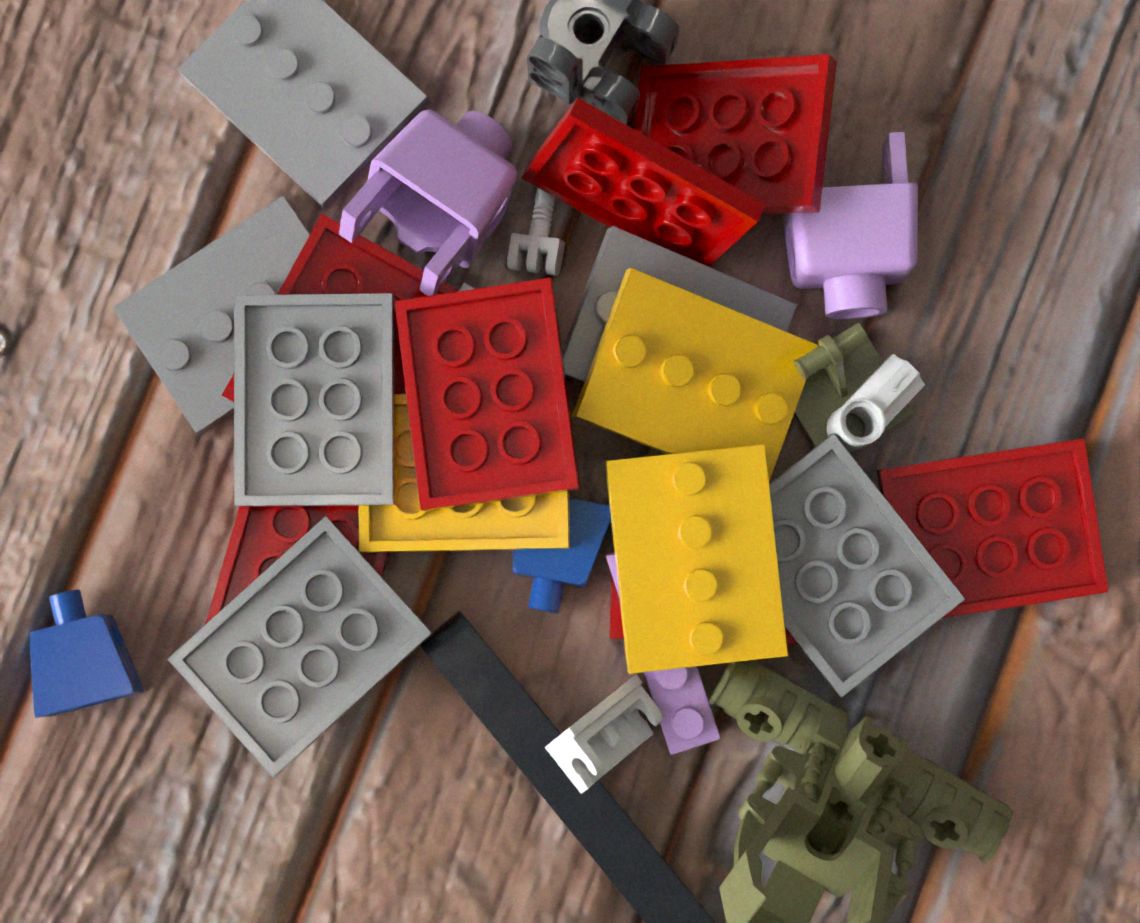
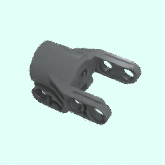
M550 0L544 9L540 21V36L527 56L528 82L537 85L569 105L574 103L577 98H580L629 126L630 121L639 109L640 92L630 81L612 71L606 70L604 66L619 41L624 48V52L627 53L630 49L644 58L665 65L670 54L677 46L679 26L675 20L660 9L639 0ZM591 27L597 29L602 37L593 44H585L580 42L575 37V34L580 29Z

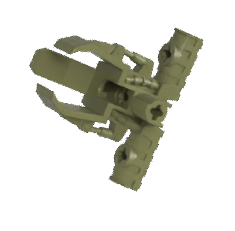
M755 660L729 663L713 689L708 703L711 705L715 703L723 708L725 713L736 718L737 725L748 737L758 741L773 740L782 746L787 745L795 750L792 751L782 746H776L772 749L757 776L755 789L738 811L742 821L734 847V866L719 887L727 923H810L825 890L838 898L852 890L847 923H888L896 907L910 891V886L906 882L908 871L914 865L918 844L924 836L931 843L941 848H959L968 854L973 853L983 863L988 862L1002 843L1000 840L1008 831L1010 826L1008 823L1012 819L1014 810L1010 809L1008 805L1000 800H995L986 795V792L959 779L955 774L939 768L936 763L929 759H924L915 754L913 750L907 747L909 740L902 737L898 741L889 731L878 726H870L871 718L866 716L854 728L847 731L848 713L837 706H832L825 702V699L806 691L801 685L792 680L790 681L784 675L776 673L775 670L766 665L763 666ZM776 781H778L785 788L779 801L775 804L764 798L763 795L766 790L771 789ZM763 849L764 855L777 862L764 888L761 882L763 863L759 857ZM895 849H897L895 863L897 867L896 874L891 872Z

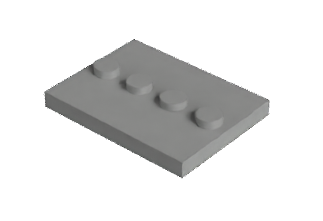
M245 0L177 69L187 82L324 209L428 103L427 96L323 0Z
M281 196L113 307L199 436L234 413V403L221 396L234 373V295H277L310 235L284 196Z
M612 226L606 231L562 349L566 378L584 385L626 269H636L785 332L788 331L797 304Z
M392 293L234 295V506L395 505L394 295Z
M834 434L827 437L769 484L784 626L840 697L847 694L965 600Z
M325 516L173 653L168 660L274 778L433 633L332 521Z

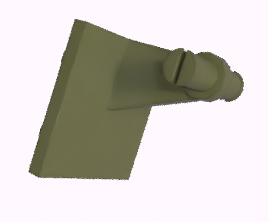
M856 323L834 338L829 335L818 340L819 347L794 360L798 372L806 380L794 415L814 447L828 437L826 427L831 414L842 407L883 364L882 359L859 323ZM909 403L884 428L882 434L915 415ZM848 413L846 416L847 429L854 436L862 438L865 433L864 422L856 414Z

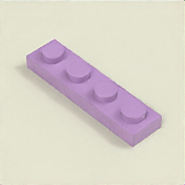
M615 552L606 554V558L619 595ZM697 666L644 672L652 699L660 709L663 717L660 724L670 755L720 739Z

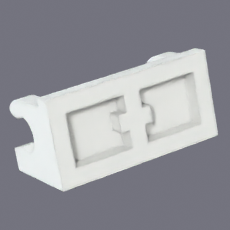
M637 675L629 679L545 747L581 794L654 734L638 710H641L647 716L648 721L654 726H657L663 720L660 709L640 685L643 682Z

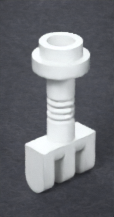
M538 187L529 235L511 234L507 268L520 271L526 251L528 252L526 260L527 272L539 273L542 267L543 256L547 254L546 274L558 276L561 270L565 242L558 238L549 237L550 222L552 221L551 217L553 216L552 212L556 197Z

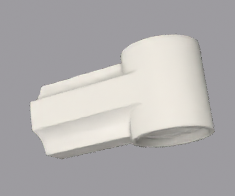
M895 354L890 355L843 406L831 414L826 427L828 437L834 434L848 452L858 451L880 438L884 428L925 386L921 380L920 373L908 361L900 359ZM848 413L856 414L864 422L865 433L862 438L854 436L847 429L846 416Z

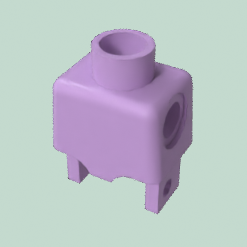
M433 110L421 111L371 161L368 181L343 209L339 235L352 243L377 212H382L394 223L397 230V241L416 254L426 251L437 252L425 266L419 289L427 296L435 295L458 266L469 268L507 212L517 181L516 168L506 160L513 151V143L510 136L493 118L481 112H466L459 122L454 125Z
M905 132L889 133L881 146L884 184L823 187L820 213H782L791 281L799 289L824 288L825 314L828 318L858 319L878 316L888 312L886 285L899 284L904 281L918 262V184L908 183Z

